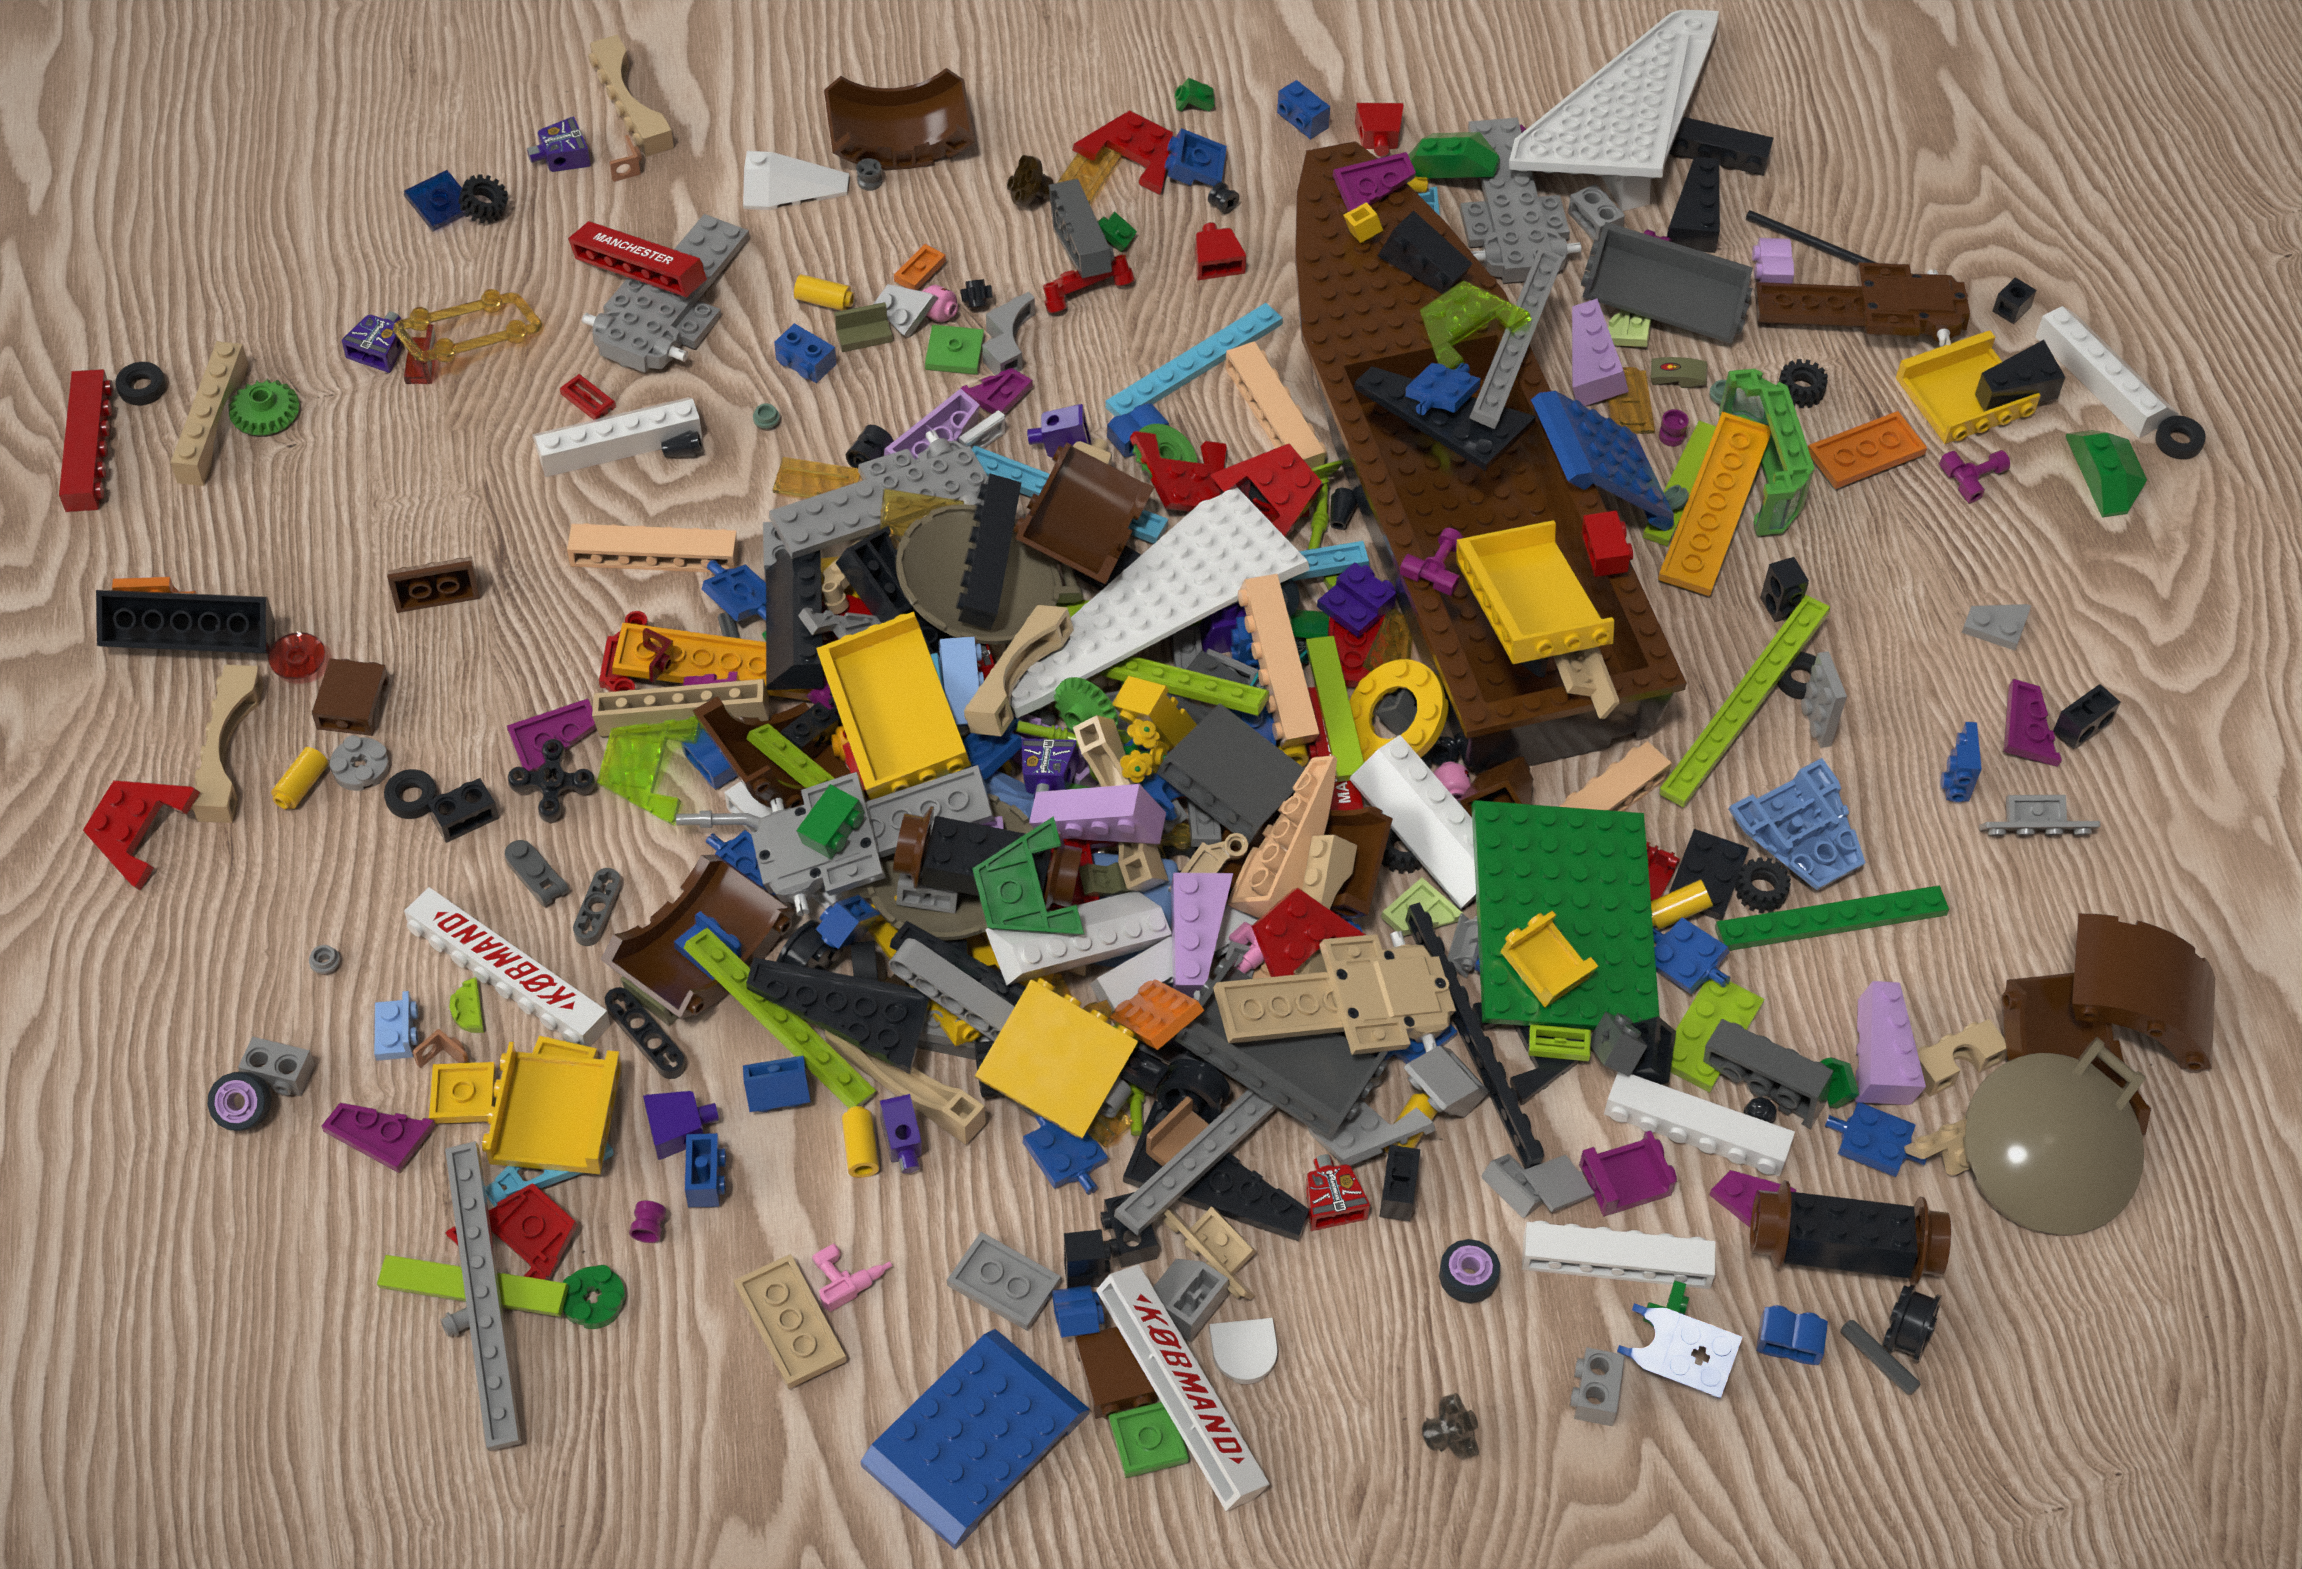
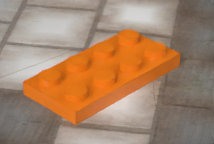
M1899 411L1812 443L1808 445V450L1812 460L1832 486L1837 489L1925 455L1927 447Z
M1154 979L1140 986L1138 993L1133 998L1121 1002L1115 1008V1013L1109 1018L1116 1027L1119 1025L1126 1027L1135 1033L1134 1037L1158 1050L1199 1016L1204 1009L1197 1000Z

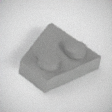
M887 284L874 304L885 302L887 320L904 336L910 337L938 300V297L931 293Z
M2031 605L1971 606L1962 633L2015 651Z

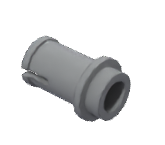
M467 1307L451 1315L448 1312L444 1318L440 1319L448 1337L451 1335L457 1337L460 1331L470 1327Z

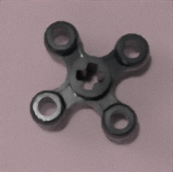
M549 739L543 744L542 756L545 760V765L539 771L531 772L519 766L511 769L508 774V785L513 791L520 793L529 788L541 791L543 798L539 802L538 813L543 821L549 823L555 822L561 816L562 810L558 797L562 795L564 790L572 789L584 795L592 792L595 787V776L590 770L579 769L575 773L563 771L560 763L565 757V748L562 742L557 739Z

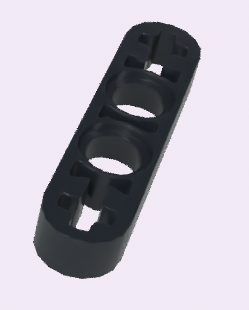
M616 987L609 990L605 996V1006L612 1019L660 1075L667 1079L680 1077L685 1071V1060L678 1047L627 989ZM618 999V1001L620 1002L624 1001L625 1009L627 1011L624 1013L622 1007L619 1004H614V1000ZM636 1017L642 1018L645 1021L639 1028L628 1026V1022ZM650 1038L662 1040L661 1045L653 1049L645 1046V1043ZM666 1053L667 1058L671 1062H676L677 1065L674 1067L670 1064L666 1066L663 1055Z

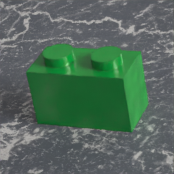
M830 784L796 832L802 844L832 859L836 852L843 849L847 837L852 830L861 824L865 812L859 799Z

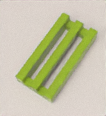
M1530 1024L1528 1056L1589 1061L1591 1030ZM1536 1035H1537V1036L1558 1037V1038H1554V1039L1536 1038ZM1565 1038L1584 1040V1042L1568 1041Z

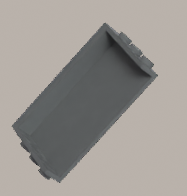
M1605 222L1599 241L1594 239L1580 286L1585 287L1583 298L1590 300L1598 299L1599 303L1732 344L1735 334H1741L1745 323L1743 319L1747 313L1749 306L1747 303L1753 288L1749 287L1753 267Z
M1234 951L1229 960L1223 958L1214 971V974L1217 975L1214 981L1208 978L1201 988L1199 994L1202 997L1198 1002L1204 1011L1178 1032L1175 1041L1331 1141L1344 1119L1347 1118L1351 1121L1359 1109L1360 1104L1356 1102L1359 1096L1365 1099L1374 1086V1083L1370 1081L1373 1075L1379 1078L1388 1062L1383 1059L1388 1051L1380 1052L1377 1058L1370 1053L1352 1055L1347 1039L1337 1032L1228 1044L1213 987L1217 982L1252 979L1234 967L1240 955Z

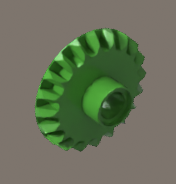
M267 378L264 383L256 380L254 385L246 383L245 389H237V395L231 396V403L228 404L230 420L237 429L251 435H269L288 427L297 417L300 405L294 389H290L287 383L281 384L279 380L271 382Z
M1149 424L1139 430V432L1156 434L1161 458L1197 463V456L1193 446L1178 430L1164 424ZM1133 445L1134 450L1132 453L1137 456L1136 463L1141 464L1142 471H1148L1150 478H1152L1153 476L1148 466L1142 464L1140 460L1142 455L1137 445Z
M1069 677L1055 689L1056 694L1054 695V699L1057 702L1055 707L1061 711L1059 716L1064 719L1065 724L1073 733L1074 726L1096 715L1114 719L1118 730L1119 721L1115 707L1107 695L1096 685L1082 678Z

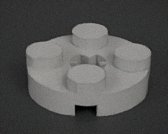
M355 735L345 738L344 742L334 750L330 758V769L336 782L341 787L352 791L364 790V786L373 784L374 787L380 784L387 776L390 768L388 754L384 745L374 739L359 738ZM364 760L366 765H359L358 768L354 767V763Z

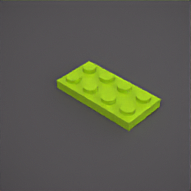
M1712 979L1704 982L1675 1030L1676 1037L1671 1073L1710 1093L1722 1073L1703 1062L1705 1046L1721 1019L1737 1023L1748 1030L1765 999L1731 981L1728 984L1726 983V987H1722Z

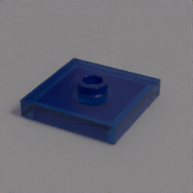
M448 170L404 190V197L432 232L465 216V210L461 211L459 208L460 204H458L462 187Z

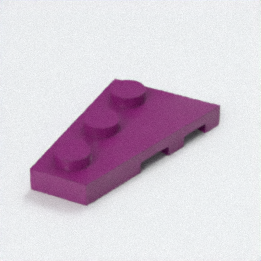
M1407 152L1334 169L1333 178L1346 208L1350 212L1366 202L1370 206L1413 180L1416 172Z
M2016 679L2010 682L2004 752L2058 767L2062 759L2060 752L2055 750L2053 742L2056 739L2053 730L2049 729L2046 717L2048 712L2040 686Z
M588 698L507 725V731L521 767L528 771L536 772L545 765V760L542 756V746L547 740L557 739L561 741L566 751L597 729L592 717L593 709Z
M341 1102L321 1125L323 1132L397 1173L401 1171L436 1126L432 1119L423 1118L422 1120L408 1118L407 1115L395 1113V1115L379 1113L373 1108Z

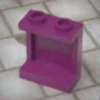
M1651 1130L1645 1132L1643 1139L1605 1152L1597 1154L1594 1147L1582 1151L1579 1162L1588 1185L1595 1193L1593 1196L1603 1217L1672 1195L1675 1183L1677 1182L1673 1166L1668 1165L1664 1158L1663 1145L1659 1139H1655Z

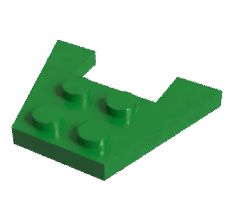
M1054 816L973 868L988 928L1084 935L1077 905L1051 912L1046 911L1032 857L1034 853L1061 847Z

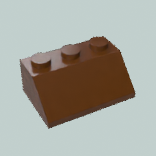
M472 556L412 567H401L389 570L387 573L397 613L480 599Z

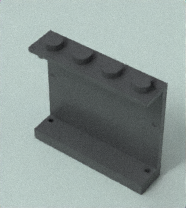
M1219 703L1166 755L1157 774L1231 832L1245 836L1249 845L1263 824L1279 809L1283 801H1286L1296 792L1293 786L1305 768Z

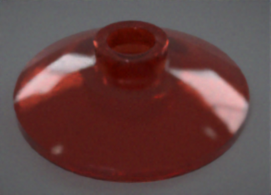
M296 632L281 637L271 646L268 653V662L272 671L278 676L285 679H302L320 669L324 663L326 652L319 638L309 633Z

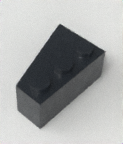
M1414 210L1394 228L1377 255L1443 295H1446L1464 278L1473 264Z
M2043 339L1982 372L1975 395L1984 412L2036 393L2041 395L2039 402L2058 399L2066 377Z
M889 525L848 547L836 561V565L864 604L881 623L890 621L898 615L908 614L914 608L904 595L897 577V549H894L891 542Z

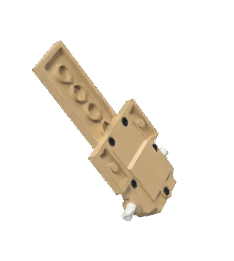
M1402 931L1390 934L1394 947L1382 950L1378 934L1323 939L1319 946L1327 972L1217 982L1213 987L1228 1044L1345 1032L1352 1055L1407 1049L1411 1044L1409 1038L1415 1039L1416 1042H1423L1427 1053L1437 1047L1435 1038L1449 1027L1450 1016L1456 1010L1449 991V981L1445 977L1439 956L1432 957L1424 945L1405 944Z

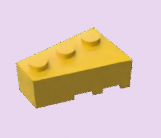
M1128 676L1112 703L1115 709L1120 712L1119 717L1129 724H1133L1135 719H1140L1143 722L1146 720L1153 722L1156 727L1155 731L1160 735L1158 740L1165 743V749L1168 752L1171 751L1197 724L1185 709L1181 708L1179 710L1176 707L1179 701L1172 696L1169 699L1166 695L1169 691L1167 686Z

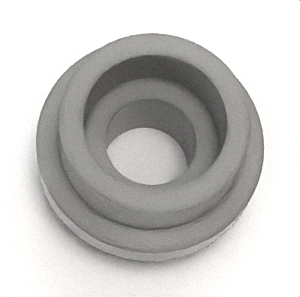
M328 945L317 946L309 957L311 969L319 974H328L334 971L340 963L338 952ZM328 959L327 962L321 963V961Z

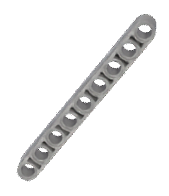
M907 938L889 961L890 969L898 977L994 1042L1014 1009V1006L915 939ZM1117 1077L1098 1112L1109 1118L1116 1117L1131 1094L1129 1085Z

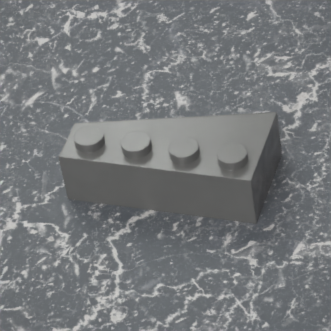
M1073 179L1050 184L1049 194L1053 230L1081 277L1085 278L1112 272L1111 261H1114L1112 246H1108L1105 235L1102 233L1079 180Z
M1721 1019L1705 1046L1703 1062L1736 1083L1743 1080L1747 1083L1753 1094L1758 1097H1770L1780 1104L1778 1107L1780 1111L1787 1115L1792 1111L1804 1119L1801 1123L1810 1130L1812 1129L1827 1103L1833 1070L1827 1068L1821 1062H1814L1799 1055L1793 1049H1786L1773 1043L1765 1036H1758L1744 1029L1741 1025Z

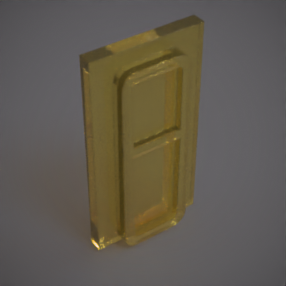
M1104 147L1095 161H1092L1077 153L1057 183L1078 179L1089 204H1091L1123 155L1120 152Z
M1622 367L1629 392L1607 399L1610 418L1616 424L1628 427L1634 434H1655L1646 370H1639L1636 367Z
M783 457L772 490L773 493L810 498L860 481L861 476L858 468Z
M883 489L879 530L889 525L890 535L903 537L905 531L916 519L920 520L929 515L930 511L940 507L964 505V501Z

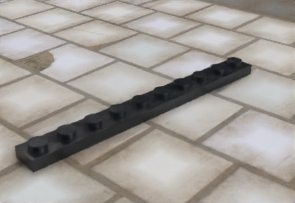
M1420 902L1409 905L1405 921L1416 944L1424 945L1432 957L1439 956L1445 977L1449 981V991L1456 1010L1451 1017L1484 1086L1490 1091L1488 1094L1524 1169L1539 1165L1544 1156L1543 1147L1540 1141L1535 1140L1532 1135L1530 1120L1525 1113L1522 1114L1518 1106L1517 1093L1513 1087H1509L1505 1079L1506 1072L1501 1062H1497L1493 1054L1492 1042L1488 1036L1484 1035L1481 1029L1480 1017L1476 1011H1472L1469 1005L1467 990L1464 986H1460L1456 978L1455 965L1452 961H1448L1444 953V943L1441 937L1436 936L1433 930L1432 918L1428 912H1424Z
M906 921L891 939L890 947L896 951L907 938L917 940L1014 1007L1026 989L1020 983L1006 985L1002 973L909 921ZM1134 1048L1119 1076L1153 1094L1167 1075L1169 1067Z

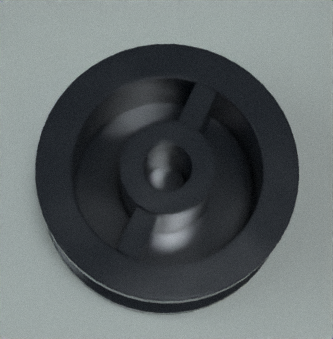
M810 920L798 928L788 939L780 951L776 962L827 971L833 961L841 955L843 947L837 949L826 944L822 939V934L816 930L820 923L817 920Z
M1177 1059L1169 1065L1166 1075L1167 1080L1162 1082L1157 1090V1100L1163 1105V1109L1170 1113L1189 1096L1193 1100L1192 1111L1208 1124H1211L1221 1114L1220 1105L1228 1100L1231 1091L1226 1078L1211 1063L1192 1059Z
M1904 1285L1899 1300L1894 1305L1890 1317L1892 1321L1891 1328L1889 1327L1886 1332L1883 1346L1888 1347L1890 1352L1898 1349L1914 1355V1361L1920 1362L1927 1343L1930 1342L1934 1333L1942 1296L1937 1294L1933 1298L1917 1292L1914 1285L1909 1287Z

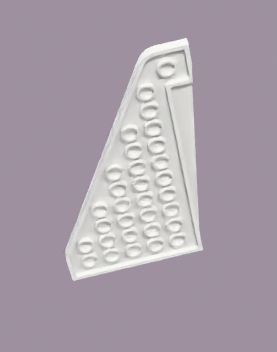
M1678 10L1667 15L1516 137L1509 159V170L1521 172L1543 171L1545 173L1566 172L1569 174L1584 173L1597 176H1641L1650 179L1662 178L1665 162L1716 34L1719 11Z
M1238 488L1227 490L1222 495L1200 502L1198 506L1070 618L1074 630L1063 647L1038 660L1017 681L1010 699L1012 713L1016 718H1019L1055 701V689L1064 679L1069 677L1087 679L1210 614L1238 602V590H1240L1245 579L1278 574L1279 582L1281 583L1310 570L1307 559Z

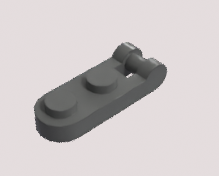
M516 840L506 847L505 859L508 866L543 907L552 903L554 897L558 895L563 896L569 892L566 882L555 873L528 841Z

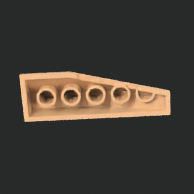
M1334 755L1311 759L1293 786L1296 792L1292 797L1283 801L1278 811L1281 813L1273 826L1267 825L1262 833L1265 839L1259 848L1253 847L1248 854L1227 900V904L1230 907L1261 918L1292 889L1298 887L1302 890L1312 836L1324 835L1329 817L1337 766V758Z

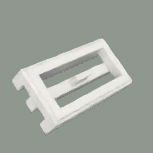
M999 410L960 436V444L965 447L970 446L971 449L974 445L985 448L1005 434V415Z

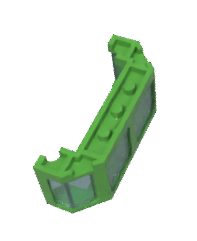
M1754 368L1728 372L1719 416H1721L1723 411L1770 426L1772 434L1761 461L1767 484L1764 485V497L1760 512L1755 515L1753 521L1757 536L1784 533L1801 513L1815 468L1788 386L1781 382L1775 385L1762 378L1763 373Z

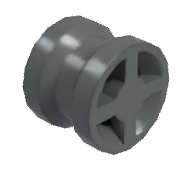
M872 158L863 159L858 162L856 166L858 186L866 191L878 189L882 184L880 162Z

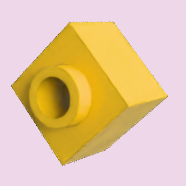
M1367 202L1344 214L1349 231L1360 243L1373 238L1376 234L1383 231L1377 213Z

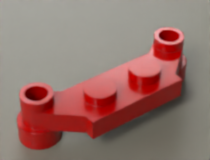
M1126 255L1114 256V261H1111L1112 272L1082 278L1078 271L1071 270L1062 273L1061 277L1053 280V282L1044 284L1043 290L1046 297L1044 303L1047 312L1053 313L1067 307L1065 294L1113 276L1114 283L1118 286L1133 282L1135 280L1133 270L1128 266Z
M632 611L625 617V623L648 626V619L645 613ZM620 631L614 636H607L599 685L600 688H606L608 692L636 690L634 682L630 680V676L616 675L612 672Z

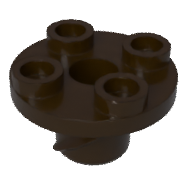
M1023 155L1019 160L1014 176L1012 175L1008 179L1007 189L1011 191L1013 203L1024 207L1030 204L1035 197L1043 201L1050 196L1049 185L1054 184L1052 177L1043 174V167L1039 158Z

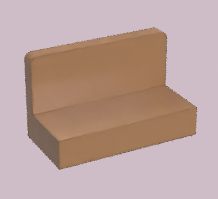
M1189 1096L1147 1135L1146 1153L1161 1166L1168 1163L1209 1125L1192 1111L1193 1100Z

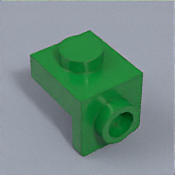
M1189 77L1175 91L1176 109L1182 111L1188 103L1208 112L1215 106L1214 89Z
M1115 211L1108 218L1103 216L1098 221L1106 240L1120 252L1127 247L1137 233Z
M1833 1057L1820 1061L1827 1068L1833 1070L1827 1098L1829 1107L1838 1109L1860 1095L1851 1063Z
M1674 1280L1667 1306L1664 1307L1649 1302L1646 1308H1667L1685 1315L1689 1297L1684 1296L1686 1284ZM1643 1317V1321H1644V1322H1647V1323H1649L1652 1327H1654V1326L1651 1324L1650 1321L1646 1320V1319Z

